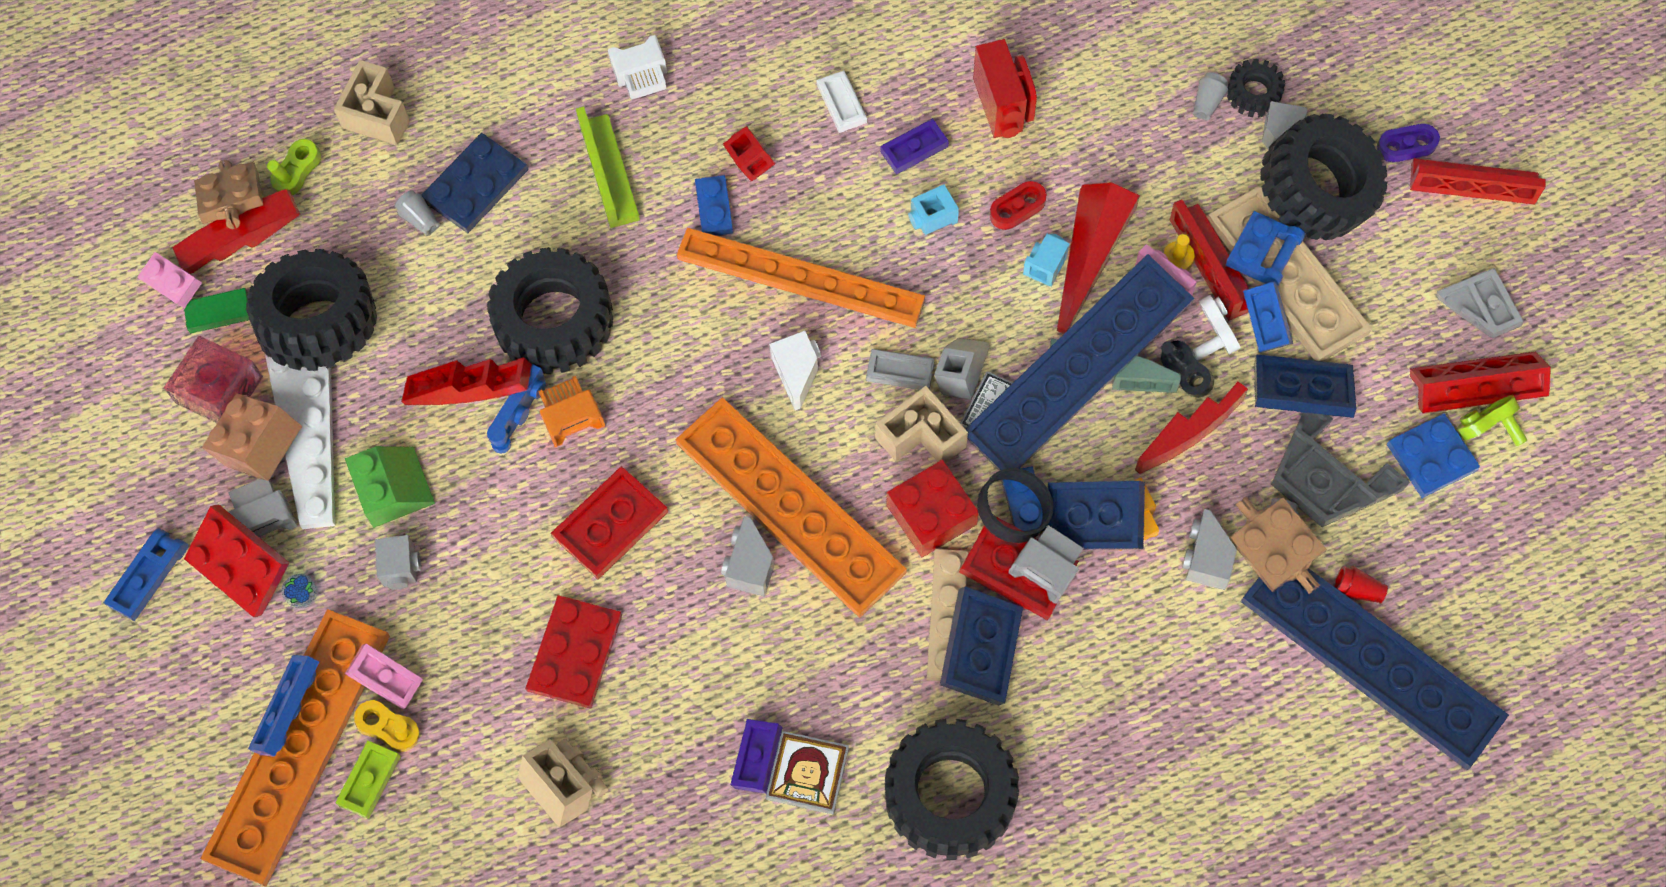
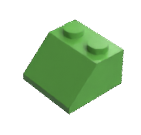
M375 446L345 458L364 514L373 528L435 504L414 447Z

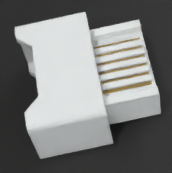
M656 35L648 37L644 44L621 50L613 47L608 49L610 63L618 86L626 85L631 100L667 89L663 76L664 73H667L666 61Z

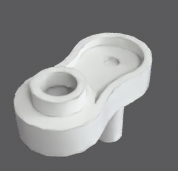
M1208 295L1199 300L1198 302L1217 336L1192 349L1197 360H1201L1222 347L1226 349L1229 355L1241 349L1235 335L1223 317L1228 313L1220 298L1217 297L1213 300L1211 295Z

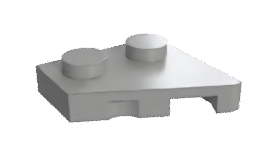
M1495 268L1437 291L1436 296L1439 301L1491 338L1523 325L1524 321Z

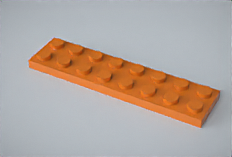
M723 397L675 439L676 444L859 618L907 573V568Z
M329 609L326 610L303 655L319 661L315 670L316 677L313 684L305 691L301 700L299 714L290 723L286 732V742L282 749L276 753L275 757L259 755L254 752L200 858L201 860L262 886H267L365 688L364 685L347 676L345 672L362 644H368L382 653L390 638L388 632Z

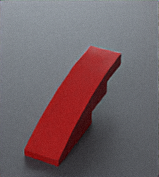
M284 189L263 197L262 206L249 209L239 215L240 226L236 228L235 224L234 229L228 228L226 226V219L215 220L173 246V251L181 269L192 274L212 259L223 261L245 245L253 248L301 214L290 190Z
M521 358L498 366L492 359H488L465 367L458 360L407 376L401 402L404 405L459 404L500 398L527 391L532 364L527 359Z
M1237 381L1219 404L1207 397L1189 419L1177 412L1139 457L1135 471L1139 474L1170 461L1199 443L1220 426L1243 402L1248 388Z

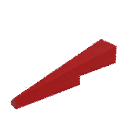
M1112 182L1084 184L1081 186L1057 325L1058 332L1065 334L1072 326L1104 270L1111 252L1137 209L1140 195Z

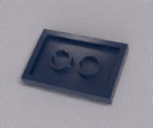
M481 132L421 195L428 206L468 234L529 169L526 163Z
M1256 354L1254 361L1255 407L1354 418L1357 407L1353 365Z
M1048 482V490L1053 500V514L1048 523L1050 527L1084 548L1083 550H1143L1145 482Z
M968 587L960 588L958 590L940 686L998 706L1005 704L1023 607Z

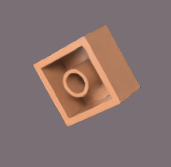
M236 393L216 426L209 433V437L202 448L228 468L269 481L302 426L279 406Z

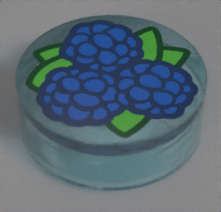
M305 574L290 576L282 586L284 600L296 609L309 607L314 603L318 595V588L315 582Z

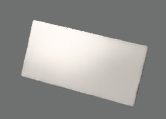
M844 70L816 80L817 87L839 133L867 123V117Z

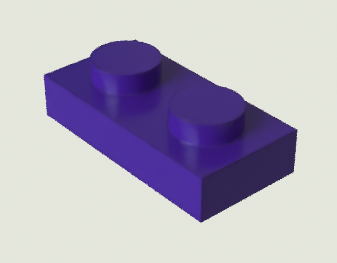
M932 118L881 145L880 152L897 175L948 148L949 140Z
M747 719L730 784L734 789L767 794L783 729L779 723Z

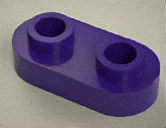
M1416 124L1387 130L1381 135L1377 143V151L1381 150L1384 157L1383 160L1388 162H1400L1429 156L1436 150L1440 141V135L1429 124ZM1422 140L1426 145H1420L1417 141ZM1388 146L1395 147L1397 151L1389 149Z

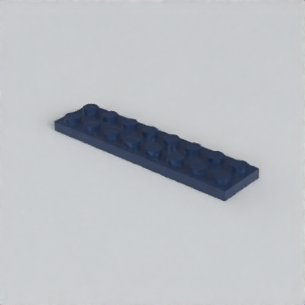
M1147 254L965 428L968 432L967 440L999 471L1006 468L1020 469L1168 327L1195 298Z
M1309 568L1307 571L1320 584L1310 594H1308L1297 578L1285 582L1273 592L1260 577L1256 580L1242 598L1241 603L1464 769L1469 770L1508 718L1509 714Z

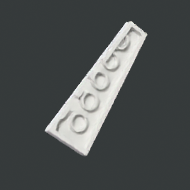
M265 354L275 405L279 406L302 426L285 453L300 527L302 529L335 526L331 368L327 369L326 366L318 367V371H308L307 368L302 367L301 370L289 368L288 364L282 366L274 362L271 357Z

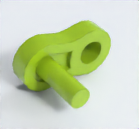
M299 139L290 146L281 164L276 160H270L267 163V169L272 173L270 176L272 187L276 191L288 189L292 195L297 194L301 190L307 175L319 164L321 160L320 149L309 139Z
M1513 395L1494 402L1480 413L1478 410H1474L1459 419L1461 424L1457 427V430L1463 440L1479 436L1501 421L1515 446H1519L1527 441L1525 434L1513 416L1520 409Z

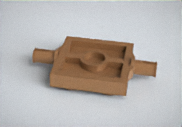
M224 160V164L222 161L219 162V173L206 174L200 179L194 180L197 210L202 224L226 219V226L234 229V224L236 228L240 226V214L263 205L259 174L254 161L247 164H237L232 167V163L229 160Z
M1247 496L1242 501L1240 500L1235 506L1239 508L1248 520L1243 528L1230 537V540L1267 587L1273 592L1285 582L1297 578L1308 594L1316 590L1320 584L1317 583L1307 570L1311 563L1325 553L1327 549L1288 502L1281 498L1271 507L1258 512Z

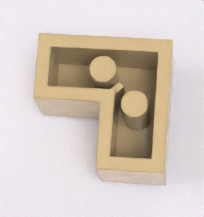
M359 60L334 107V111L343 129L398 145L410 120L403 102L390 98L395 87L387 68Z
M927 386L923 387L875 423V439L895 462L920 443L937 462L943 459L945 463L967 447L968 432Z

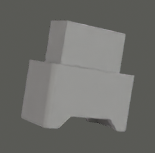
M258 479L228 492L234 509L229 511V513L258 537L279 528L292 530L298 527L286 497L280 490H274L270 479L269 481Z
M1048 525L1038 541L1034 538L1029 539L1011 566L1009 574L1014 577H1027L1045 589L1049 600L1056 604L1078 572L1079 568L1073 564L1084 548Z

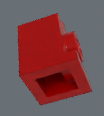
M747 125L723 143V146L738 168L750 181L757 179L776 164Z

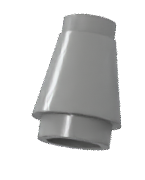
M1209 72L1205 74L1204 78L1199 80L1193 111L1195 117L1206 121L1210 120L1211 115L1228 92V81L1225 77Z
M410 190L396 201L395 208L398 210L397 214L426 236L431 235L439 228L440 223L436 220V217L420 193L416 194L413 190Z

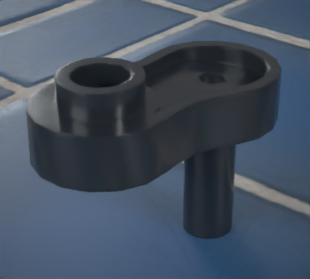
M1179 340L1164 342L1161 346V362L1165 368L1181 375L1180 385L1188 395L1195 398L1204 397L1209 394L1214 386V376L1209 369L1199 363L1192 348ZM1203 378L1201 385L1194 387L1195 380Z

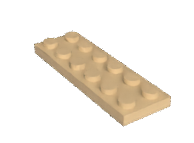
M1260 186L1208 214L1207 217L1214 231L1230 252H1232L1253 211L1280 222L1278 220L1280 216L1275 210L1271 211L1268 206L1269 198L1268 196L1264 197ZM1276 237L1261 265L1262 267L1270 268L1284 240ZM1302 241L1300 245L1296 246L1282 272L1283 279L1278 288L1289 328L1315 361H1325L1369 335L1372 328ZM1251 278L1257 287L1264 285V283Z

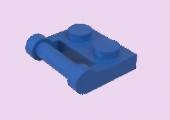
M1253 211L1225 266L1264 284L1277 282L1279 286L1283 279L1282 272L1296 246L1302 243L1305 232L1299 227L1287 226ZM1276 237L1284 240L1270 268L1262 267L1261 265Z

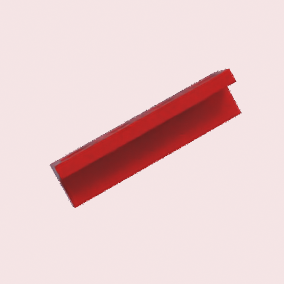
M1415 158L1411 163V191L1535 205L1546 187V179L1539 178L1538 172Z
M1183 199L1174 202L1169 220L1178 236L1184 234L1189 237V245L1194 250L1195 255L1194 263L1215 299L1219 297L1228 313L1225 315L1228 321L1249 313L1243 291L1249 288L1238 271L1225 266L1229 254L1200 205L1195 204L1187 208Z
M1536 351L1410 368V378L1418 386V407L1422 413L1493 404L1511 395L1517 401L1547 397L1550 392L1551 366Z

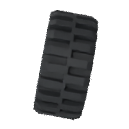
M1322 113L1320 116L1313 114L1296 122L1273 141L1269 146V150L1264 154L1262 160L1264 167L1260 169V179L1265 182L1262 185L1264 197L1268 196L1269 198L1268 206L1272 212L1274 210L1280 216L1278 220L1282 224L1301 228L1306 233V237L1310 239L1333 240L1337 236L1342 237L1373 216L1375 211L1380 208L1384 201L1383 195L1387 191V181H1384L1387 177V168L1382 165L1384 157L1381 150H1376L1373 145L1375 143L1374 139L1371 136L1367 137L1362 132L1364 130L1358 124H1349V119L1341 116L1334 119L1332 114ZM1308 158L1316 159L1330 169L1339 186V197L1325 192L1317 185L1309 171Z
M550 247L540 248L539 253L532 254V251L523 253L524 258L518 261L514 258L507 263L508 270L506 272L500 270L495 277L497 285H491L488 293L490 298L487 302L489 320L503 352L508 353L512 361L521 358L527 359L531 364L540 367L543 374H552L555 368H560L561 373L570 371V365L577 363L581 367L588 363L586 357L589 354L595 357L601 351L599 342L607 343L610 336L608 328L613 327V308L603 275L599 274V270L593 262H586L585 256L577 252L572 256L569 250L564 248H558L557 252L551 251ZM562 292L572 295L580 301L574 316L558 327L540 329L522 321L527 306L543 294Z
M305 249L297 251L298 254L289 256V254L280 257L279 262H271L267 265L263 274H258L253 281L254 286L251 285L247 294L246 311L262 351L268 357H271L274 362L282 366L288 364L289 368L301 370L304 367L308 371H318V367L326 366L328 369L335 367V363L341 360L346 362L353 357L352 353L354 351L359 352L366 345L365 339L369 340L374 332L373 326L377 323L376 306L364 271L352 259L348 257L344 259L342 254L334 251L329 254L324 249H315L314 252H308ZM317 301L334 302L327 311L320 315L303 319L290 317L297 309L306 304Z
M946 719L935 720V726L928 728V725L925 723L917 727L916 733L913 736L907 734L901 740L899 749H894L890 757L889 767L886 768V810L889 819H892L894 822V829L900 837L905 836L908 839V845L915 850L921 848L926 851L927 856L936 858L938 854L946 856V860H957V856L966 855V858L977 856L978 851L983 848L988 850L995 844L996 839L999 836L1002 837L1008 829L1018 801L1019 776L1017 769L1013 767V757L1010 751L1003 750L1001 747L1002 741L995 734L991 737L985 734V727L977 723L974 728L966 726L967 720L956 719V724H947ZM945 760L963 762L972 767L980 775L984 784V798L979 808L973 814L960 819H946L931 813L922 804L918 793V783L925 769L934 763Z

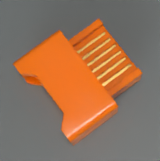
M576 376L544 391H538L545 406L539 412L555 448L563 444L566 436L587 427L596 429L605 427L603 416L591 390L582 391Z

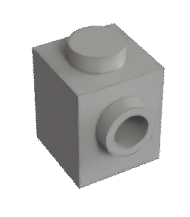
M403 535L375 539L377 578L382 585L389 589L398 590L406 588L409 583H417L416 572L422 569L419 551L415 552V545L410 537Z

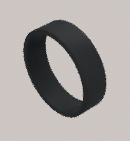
M1006 468L996 472L982 487L978 495V513L983 524L992 534L1007 542L1023 543L1029 541L1030 538H1035L1048 525L1053 514V500L1048 488L1036 475L1023 469ZM999 480H1014L1031 489L1042 507L1040 527L1032 531L1023 532L1003 525L990 509L988 503L989 486Z

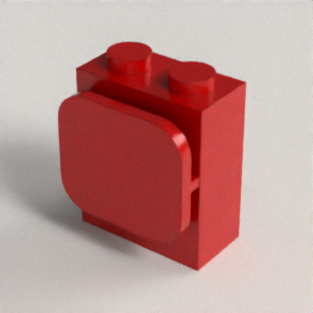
M1005 39L975 46L973 80L993 138L1002 136L1004 138L1014 137L1019 132H1023L1024 119L1028 123L1034 121L1037 95L1026 60L1021 54L1015 56L1013 62Z

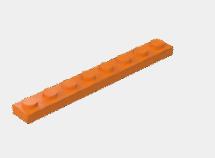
M687 228L677 252L678 260L913 328L917 326L925 303V295L691 228Z

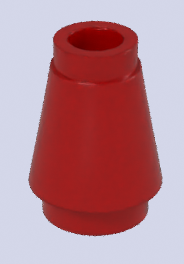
M1353 565L1350 568L1342 566L1334 583L1336 589L1351 599L1379 604L1384 601L1388 591V585L1383 584Z

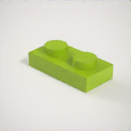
M367 740L335 803L339 807L369 819L401 756L392 750Z

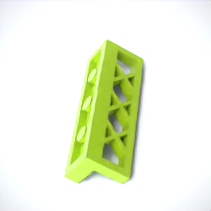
M584 106L576 108L580 129L610 229L640 221L608 114L588 119Z

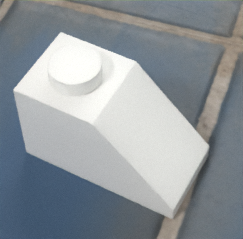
M805 331L769 344L771 359L794 410L802 407L818 371L817 359L821 358L816 341H810Z

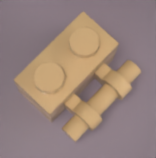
M549 739L522 756L518 779L560 828L587 811L592 791L600 798L609 789L602 781L603 776L596 768L591 769L583 759L584 754L577 746H572L567 739L561 740L557 745Z

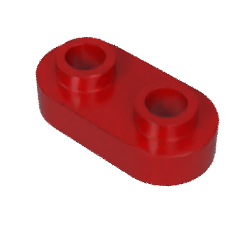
M1027 181L997 198L990 208L992 224L999 229L1009 230L1040 212L1046 203L1047 193L1045 188L1038 182ZM1033 198L1035 199V202L1028 203L1025 201V199ZM1008 213L1010 217L1002 218L1000 214Z

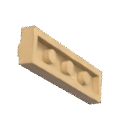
M935 549L927 665V680L930 681L941 680L958 590L966 587V576L959 573L968 556V551Z

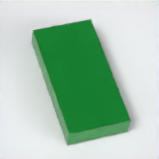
M246 288L190 300L184 309L186 327L189 333L249 321L246 311V303L248 301V291Z

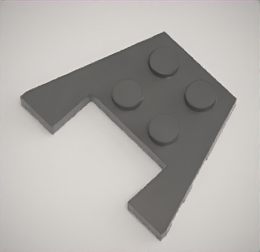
M1302 413L1271 485L1291 502L1296 503L1298 508L1319 526H1327L1404 491L1410 482L1387 463L1367 483L1362 481L1314 441L1330 425L1333 418L1323 414Z

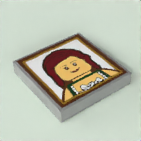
M782 731L766 800L834 815L849 745Z

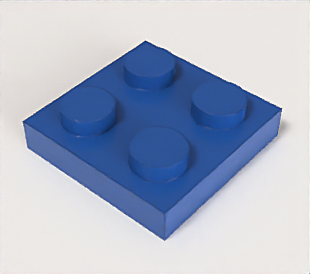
M1445 413L1389 440L1387 443L1388 448L1421 498L1477 472L1480 468V465Z

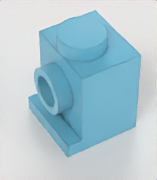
M945 184L912 198L911 212L908 213L913 228L915 230L921 228L924 235H927L949 224L954 225L958 223L959 208Z
M1047 233L1042 243H1035L1030 256H1027L1025 259L1023 275L1052 287L1067 259L1070 243L1066 242L1059 235Z

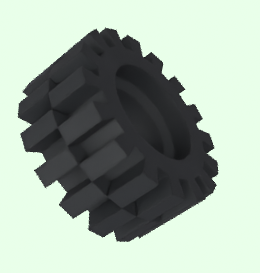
M1253 59L1252 64H1250L1249 60H1245L1242 66L1238 64L1235 67L1227 87L1228 101L1232 100L1231 106L1233 109L1239 106L1238 113L1242 115L1245 110L1249 111L1248 117H1253L1254 113L1257 112L1259 118L1264 117L1271 101L1280 103L1285 90V80H1282L1284 76L1282 71L1276 73L1278 67L1275 64L1270 68L1268 67L1269 61L1264 60L1263 64H1259V59ZM1251 81L1262 83L1267 88V93L1263 95L1252 94L1245 89L1244 85Z

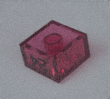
M198 336L163 389L175 404L217 423L235 394L251 397L262 380L263 375L252 360Z

